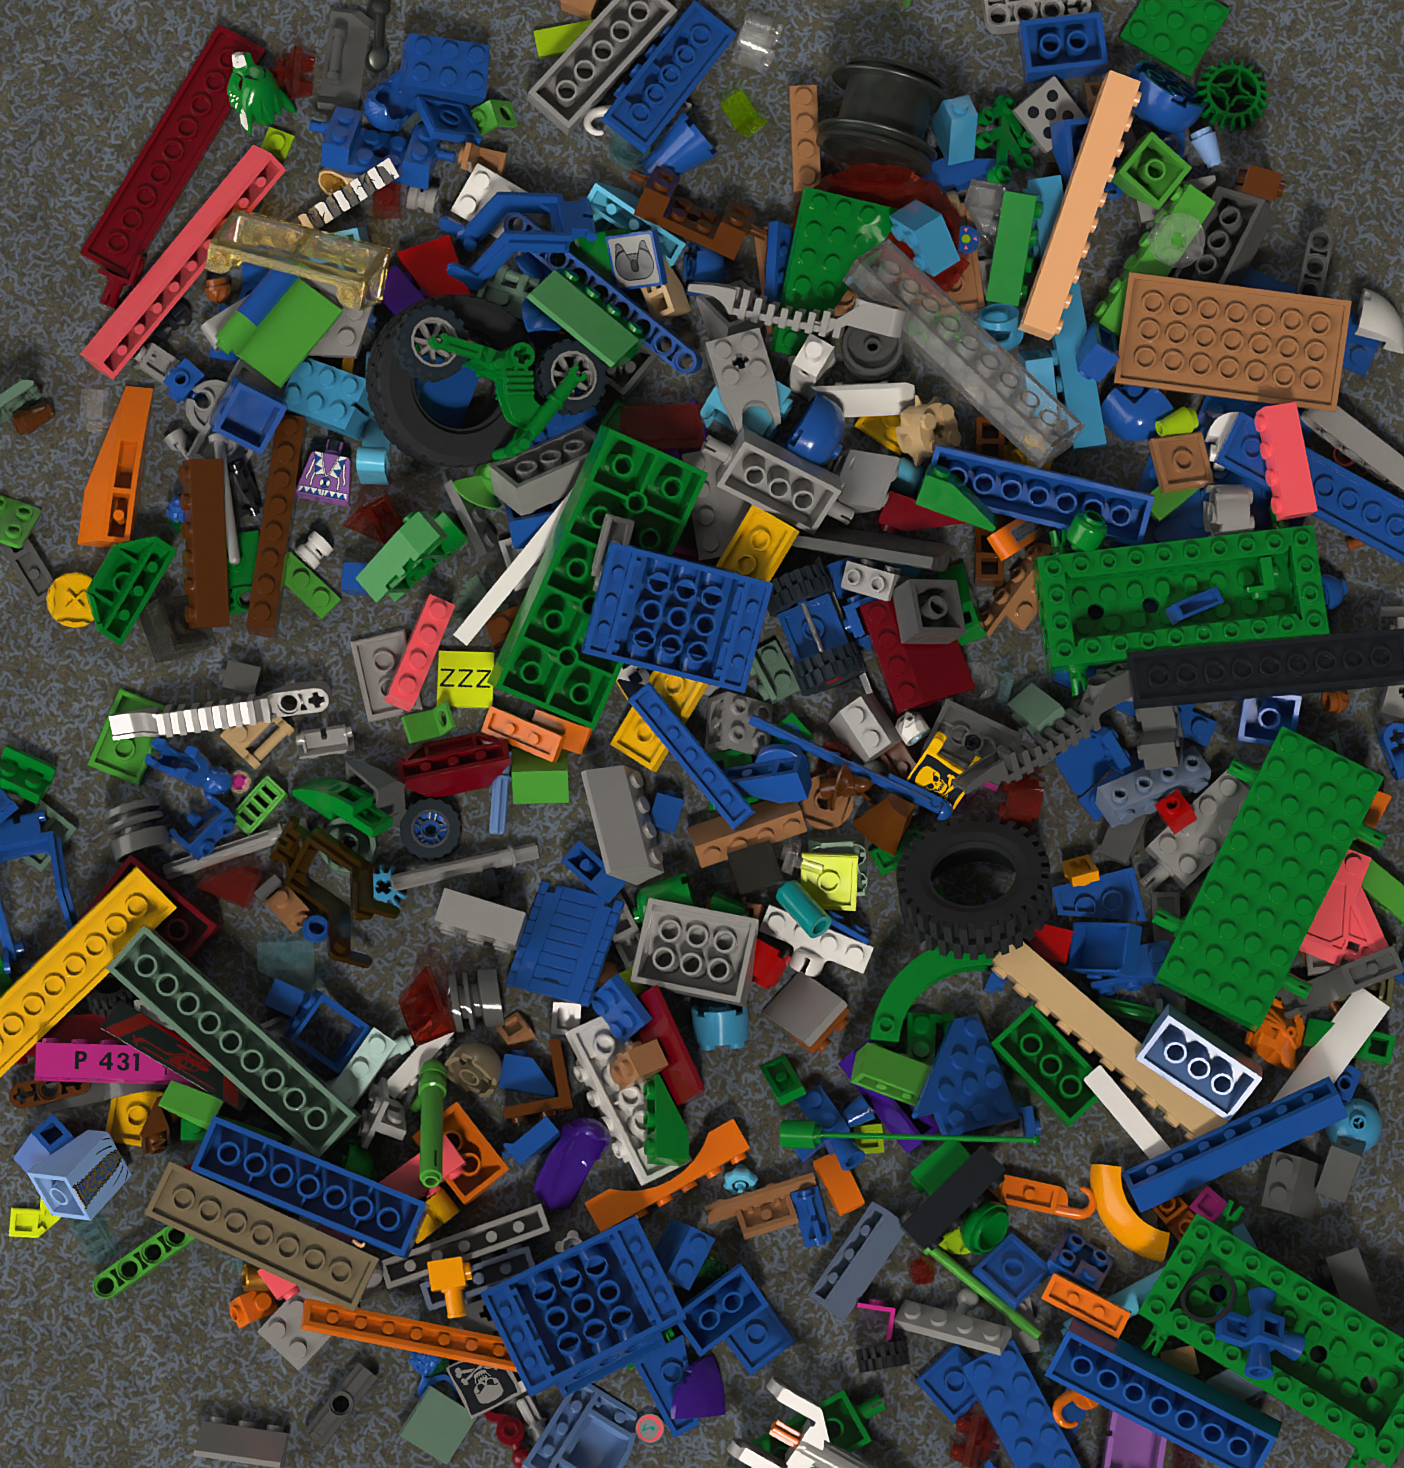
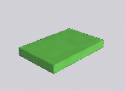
M120 688L109 715L158 706L160 713L163 712L165 705ZM108 715L87 765L140 786L148 768V765L144 762L148 753L153 756L155 751L151 746L155 737L144 736L113 740Z

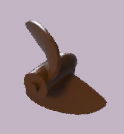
M843 763L842 767L831 766L827 770L826 778L820 780L819 792L822 798L827 800L829 810L831 811L835 809L837 798L861 795L873 805L875 803L878 804L869 791L872 786L871 780L858 774H853L846 763Z

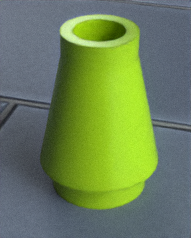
M1181 407L1162 420L1156 421L1155 429L1160 437L1192 433L1198 427L1199 421L1193 408Z

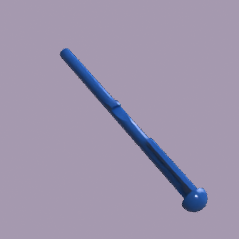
M752 714L748 724L790 744H798L803 750L836 766L842 767L843 763H846L853 774L866 777L872 783L939 814L937 820H946L952 815L953 807L948 800L889 773L887 778L860 764L841 758V753L832 752L755 714Z

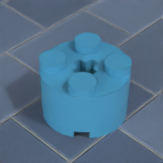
M705 1000L702 1007L697 1008V1003L691 1006L693 1041L699 1044L700 1050H714L716 1046L728 1045V1048L731 1049L745 1047V1041L750 1038L748 1003L746 1007Z

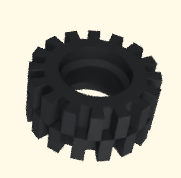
M109 972L86 995V1000L90 1012L93 1011L95 1016L100 1014L101 1018H106L107 1014L112 1012L119 1001L132 1007L134 1006V1000H138V997Z
M906 1341L855 1350L859 1373L910 1364Z

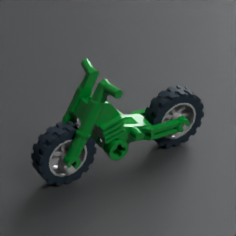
M426 305L415 309L401 319V323L397 324L395 328L396 336L392 339V345H395L393 353L395 358L398 357L400 361L398 364L401 369H406L408 371L407 375L410 377H417L421 382L431 381V383H435L451 377L460 371L461 366L475 371V375L478 378L486 377L495 382V398L499 401L505 419L511 425L518 427L506 447L492 452L493 459L497 461L524 453L530 447L533 440L542 433L556 413L560 415H576L587 411L600 402V397H603L606 389H604L605 385L608 384V376L605 373L607 371L606 364H603L598 356L577 339H564L550 345L541 351L540 357L536 358L534 362V350L529 344L524 342L512 345L502 351H497L468 341L469 333L468 330L464 329V322L461 318L457 319L453 311L450 309L446 311L443 306L439 305L434 307ZM425 324L435 326L432 335H430ZM418 328H420L425 339L414 337ZM421 356H429V362L424 361ZM564 357H570L573 359L570 368L568 367ZM436 359L443 360L441 363L436 364ZM557 361L563 370L561 372L554 370ZM534 362L535 369L529 371L528 367ZM578 363L583 367V372L579 370ZM585 379H586V386L582 383V381H584ZM576 387L583 391L577 397L574 396V389ZM536 390L539 394V396H537V401H535L533 395H535L534 391Z

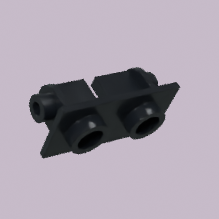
M242 456L227 463L232 502L238 518L247 514L250 516L260 513L259 509L263 506Z

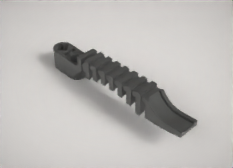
M1123 661L1114 664L1087 680V689L1078 710L1074 711L1071 708L1065 710L1069 724L1061 718L1055 720L1058 732L1049 726L1044 729L1046 739L1039 734L1033 736L1035 745L1025 739L1021 742L1022 748L1015 743L1009 745L1010 751L1002 745L996 747L999 761L995 763L993 754L990 753L958 775L952 781L953 787H958L965 794H968L991 780H1001L1008 784L1012 780L1019 781L1023 778L1022 774L1034 772L1033 768L1035 766L1042 767L1045 765V760L1057 758L1056 753L1060 752L1063 754L1068 751L1067 747L1069 745L1074 747L1079 744V739L1086 740L1091 737L1090 730L1096 732L1101 729L1099 722L1101 713L1132 697L1127 662Z

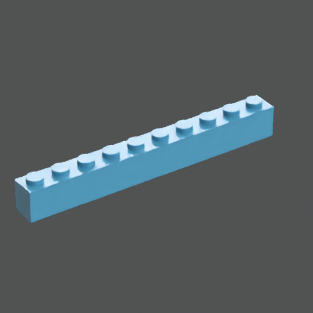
M1061 175L1028 180L1026 189H1022V192L1041 195L1040 202H1044L1041 219L1037 218L1035 229L1039 230L1038 242L1036 246H1032V255L1034 259L1038 258L1039 266L1064 196ZM1079 279L1076 284L1072 283L1069 293L1073 294L1068 309L1063 308L1060 318L1064 319V323L1059 335L1055 334L1052 337L1053 349L1049 351L1053 357V365L1057 367L1058 376H1055L1056 392H1061L1062 403H1059L1061 420L1065 419L1067 430H1063L1064 442L1066 447L1070 446L1071 453L1104 448L1107 444L1096 380L1084 378L1077 370L1076 355L1087 333Z

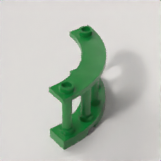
M938 946L933 951L928 950L911 961L896 976L886 990L874 1014L868 1040H873L883 1047L895 1048L896 1042H899L901 1027L907 1011L925 990L953 975L966 972H987L988 965H992V958L986 959L985 953H978V960H970V954L964 953L962 959H955L953 951H950L947 957L940 955Z

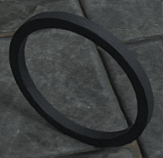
M1209 1268L1197 1272L1186 1282L1181 1293V1305L1184 1312L1190 1319L1198 1323H1213L1222 1319L1231 1311L1236 1302L1237 1287L1235 1281L1227 1272L1221 1269ZM1208 1274H1219L1226 1277L1232 1289L1228 1305L1217 1315L1208 1318H1201L1191 1314L1186 1304V1297L1192 1284Z

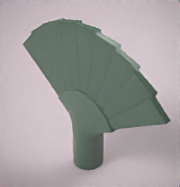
M478 575L470 578V581L463 585L467 589L459 592V594L464 596L457 598L456 601L462 603L456 606L455 611H460L456 614L459 626L462 625L487 594ZM501 603L492 615L510 609V604Z

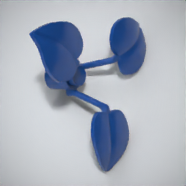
M530 252L516 253L515 260L518 267L528 276L544 280L553 272ZM529 299L523 301L521 311L526 330L531 337L529 339L538 345H547L553 332L559 333L562 327Z

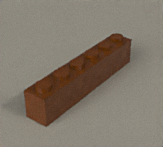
M188 459L182 461V466L179 468V479L183 483L184 492L180 497V507L184 511L185 522H182L181 533L183 539H186V550L183 551L182 555L183 565L187 567V578L184 579V592L188 595V606L185 607V620L189 623V629L229 627L222 459Z

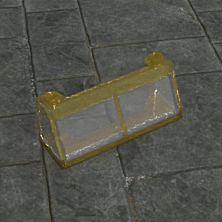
M235 209L209 243L205 270L222 274L228 272L232 266H240L241 261L335 285L337 286L336 296L338 301L345 307L361 311L382 302L392 249Z

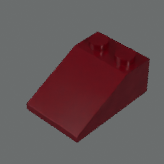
M889 490L887 491L889 493L888 501L884 507L877 511L874 522L880 523L878 529L892 534H897L898 530L911 531L966 523L916 505L915 499Z

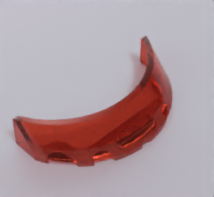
M859 164L850 166L848 170L832 175L831 173L813 188L896 209H901L917 199L942 214L958 252L961 218L957 209H954L951 202L941 192L940 187L931 180L928 182L916 175L913 170L892 164ZM801 199L795 206L793 236L796 227Z

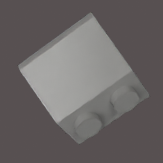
M873 693L860 696L840 710L829 722V726L851 760L864 767L903 740Z

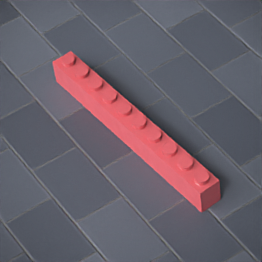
M252 145L80 355L96 370L114 379L286 171L284 166L270 152Z

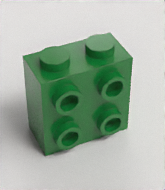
M946 1141L909 1173L912 1177L909 1182L919 1194L924 1191L930 1197L971 1155L959 1141Z

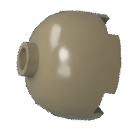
M472 1041L461 1044L445 1062V1066L449 1069L447 1077L457 1088L465 1093L472 1090L480 1093L479 1097L481 1098L488 1097L500 1083L503 1064L494 1048L488 1044Z

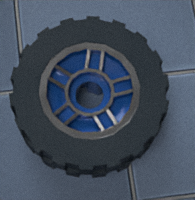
M433 798L417 801L418 803L409 806L408 811L402 821H400V837L406 850L415 858L426 862H436L442 858L449 857V854L452 852L454 853L461 841L462 826L459 816L452 806L440 799L433 800ZM432 824L436 828V832L433 835H428L425 832V828L427 829Z

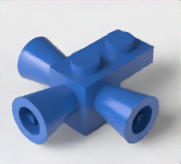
M820 1084L796 1099L808 1120H817L819 1126H823L824 1132L851 1133L849 1128L875 1119L873 1112L861 1095L839 1113ZM824 1138L823 1143H819L817 1149H793L799 1160L804 1164L824 1145L830 1155L836 1154L842 1170L855 1168L865 1158V1152L853 1142V1138Z
M1254 1288L1248 1292L1251 1315L1246 1317L1230 1311L1225 1317L1216 1321L1215 1338L1249 1350L1244 1374L1247 1377L1262 1380L1273 1376L1270 1352L1275 1349L1289 1359L1297 1360L1304 1350L1305 1336L1300 1332L1284 1331L1285 1317L1272 1313L1277 1298L1275 1291L1268 1288Z

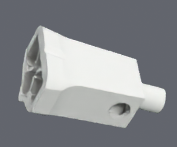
M809 334L798 355L788 357L790 366L789 388L808 399L806 390L809 387L823 386L824 379L830 375L836 363L834 346L813 334Z

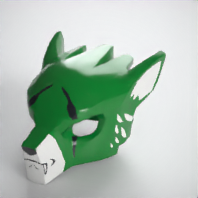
M235 52L232 54L233 73L228 83L227 95L229 96L231 107L239 114L241 126L248 134H252V123H255V121L257 125L263 124L265 127L273 124L274 112L281 116L282 108L290 113L297 112L290 99L279 88L274 75L268 69L255 65L249 52ZM243 78L242 89H240L239 83L240 80Z

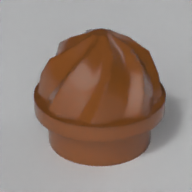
M227 277L205 281L206 288L204 292L210 301L221 304L229 298L231 284L228 285Z
M1346 690L1322 692L1321 703L1325 712L1339 714L1347 709L1350 698Z

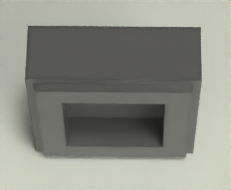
M274 874L254 894L262 903H265L284 884Z

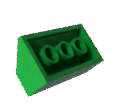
M568 268L554 270L527 296V299L611 368L628 364L647 339L641 333L643 329L631 320L629 322L620 316L622 312L616 306L602 301L597 290L588 285L585 287L578 281L579 276Z

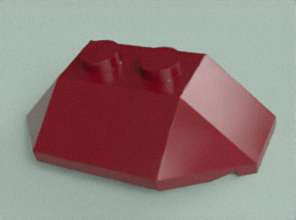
M476 732L423 743L409 752L404 759L398 760L396 764L399 779L406 784L405 788L434 799L487 788L511 764L506 739H498L491 735Z

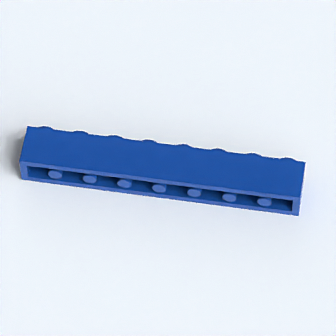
M1326 1077L1121 1173L1140 1213L1341 1121L1347 1118L1348 1115L1330 1077Z

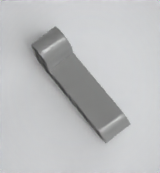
M981 0L986 29L992 34L1017 32L1020 21H1024L1018 16L1021 12L1029 13L1031 16L1029 20L1050 18L1045 13L1046 9L1056 10L1058 15L1055 17L1090 13L1092 5L1091 0H1019L1011 2L1009 0ZM1079 5V8L1083 11L1079 13L1074 6ZM999 15L1004 19V22L1000 24L995 23L991 20V17Z

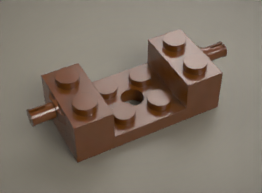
M656 166L653 173L645 175L632 169L628 179L643 185L644 189L633 215L732 260L735 259L745 236L750 234L763 241L765 240L769 230L754 224L753 217L756 211L752 210L746 203L731 200L722 218L711 209H702L692 204L687 198L674 196L673 194L681 177L676 175L673 170Z

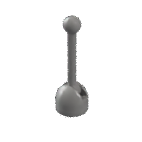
M183 428L173 431L164 438L165 443L171 450L175 452L181 451L186 460L191 459L187 457L188 437Z

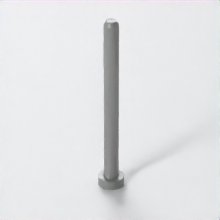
M215 433L209 435L208 439L209 444L214 446L215 459H222L225 532L228 556L231 564H238L240 554L225 444L229 441L228 438Z

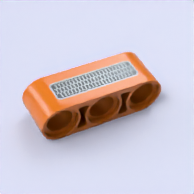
M1015 519L987 537V540L1002 562L1045 533L1038 523Z

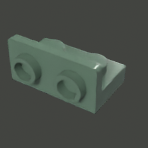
M776 640L756 650L750 676L756 675L760 685L757 686V689L764 701L769 699L773 705L800 691L795 676Z

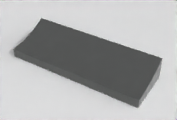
M790 524V526L800 531L791 545L793 548L947 573L952 545L820 524L815 534L812 535Z

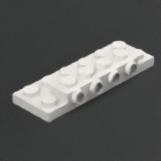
M602 1016L566 1032L565 1035L577 1057V1060L574 1062L576 1065L574 1067V1074L579 1082L585 1083L589 1091L586 1094L589 1104L593 1108L597 1107L601 1115L599 1121L609 1130L614 1140L612 1150L615 1156L619 1159L623 1158L625 1163L630 1162L641 1186L692 1162L689 1155V1160L681 1166L647 1164V1155L644 1154L647 1127H644L643 1124L644 1112L647 1110L646 1100L643 1098V1086L646 1081L621 1091L611 1078V1068L609 1066L617 1059L616 1054L626 1050L625 1047L633 1043L632 1040L629 1039L622 1044L611 1033L610 1027Z

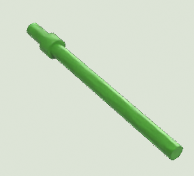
M938 1246L933 1251L929 1248L925 1251L918 1248L926 1256L930 1254L1035 1341L1041 1336L1043 1332L1017 1310H1013L996 1293Z

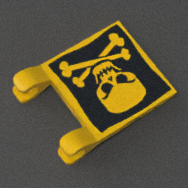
M938 731L906 781L948 800L954 810L965 793L958 787L954 788L952 781L965 769L938 753L947 739L945 734ZM975 756L970 766L982 758L980 756Z

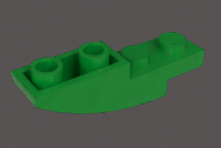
M315 778L292 790L294 797L332 821L340 817L371 838L392 827L393 817L373 805V795L350 783L331 778Z

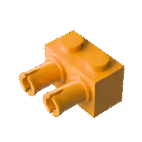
M462 1256L427 1262L431 1291H441V1293H444L448 1313L447 1318L467 1316L463 1290H465V1287H468V1280L473 1279L470 1262H465Z

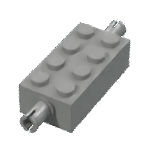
M742 428L736 440L730 446L710 435L706 437L707 442H703L701 452H705L722 461L715 472L717 487L812 535L815 534L826 515L843 522L845 525L850 523L848 518L852 520L855 509L836 501L842 491L840 477L745 428Z
M1226 770L1190 805L1197 820L1175 835L1167 827L1145 848V851L1157 863L1145 877L1140 879L1143 887L1152 879L1154 880L1146 888L1147 891L1153 893L1168 877L1172 878L1184 890L1213 863L1250 789L1248 787L1249 784L1227 774Z

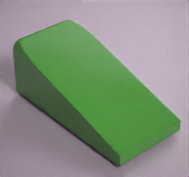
M1158 486L1149 493L1155 495L1150 517L1158 525L1196 493L1199 488L1161 494Z
M171 1080L158 1106L208 1130L213 1116H218L224 1101Z

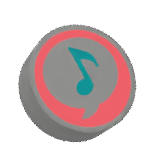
M645 1414L636 1423V1434L644 1442H656L664 1433L663 1421L657 1415Z

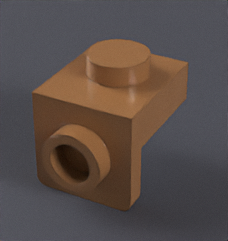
M285 884L265 901V904L293 934L302 928L303 922L308 917L314 915Z

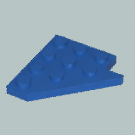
M978 1013L957 1018L950 1022L912 1113L913 1119L934 1114L941 1135H965L1010 1123L1019 1118Z

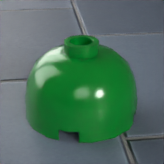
M350 1139L344 1140L337 1150L342 1152V1155L338 1158L335 1165L376 1182L378 1171L374 1170L375 1160L373 1154L368 1149L361 1148V1144Z

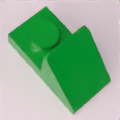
M785 1054L759 1066L776 1102L780 1106L806 1094L802 1083Z

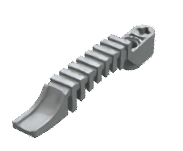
M692 282L687 290L717 298L725 306L728 314L737 315V319L740 320L751 318V322L754 323L765 321V325L772 326L773 324H778V327L783 329L790 326L792 327L791 330L797 332L801 329H804L805 333L808 334L819 332L818 336L826 337L834 329L832 337L838 339L843 336L845 325L890 337L901 338L907 309L869 298L856 297L854 309L841 317L834 315L835 309L828 308L827 311H824L822 320H819L821 310L814 309L812 312H809L808 320H806L807 310L803 308L795 311V316L791 317L793 307L786 305L785 308H782L781 314H778L780 302L776 301L769 304L768 310L764 311L768 297L761 295L759 298L756 297L754 309L751 308L755 292L753 287H748L747 290L744 289L740 306H738V300L742 287L714 282Z
M322 680L291 683L266 692L261 696H256V693L249 694L245 701H242V697H234L231 703H228L227 699H223L217 705H214L213 701L206 702L205 706L200 707L199 702L193 703L189 709H187L186 704H179L175 711L173 704H168L163 712L160 713L158 706L110 714L109 721L111 723L113 740L144 736L157 738L166 736L167 738L173 737L174 734L182 736L187 735L188 732L196 734L201 733L202 730L210 732L215 731L216 728L224 730L229 729L230 726H236V728L243 727L244 724L252 726L257 725L258 722L263 720L264 723H271L272 719L277 717L320 712L327 708L332 690ZM314 692H318L322 700H318L317 696H313ZM292 695L296 698L297 703L288 704L284 701L283 697Z

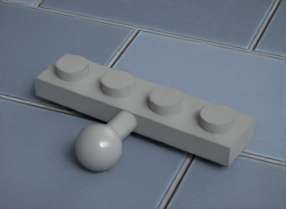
M964 1288L958 1293V1307L955 1312L905 1299L894 1319L896 1328L999 1356L1003 1353L1012 1336L1010 1327L966 1316L968 1311L975 1309L980 1302L979 1294L971 1288Z

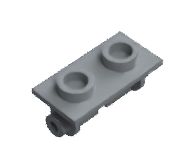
M345 724L326 727L327 736L321 735L320 728L303 730L301 734H296L299 759L317 758L323 755L343 754L348 751H354L352 727Z

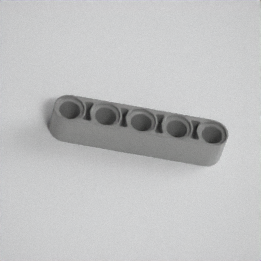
M1337 406L1336 412L1304 410L1300 419L1305 425L1392 491L1395 489L1399 492V496L1404 497V457L1339 406Z

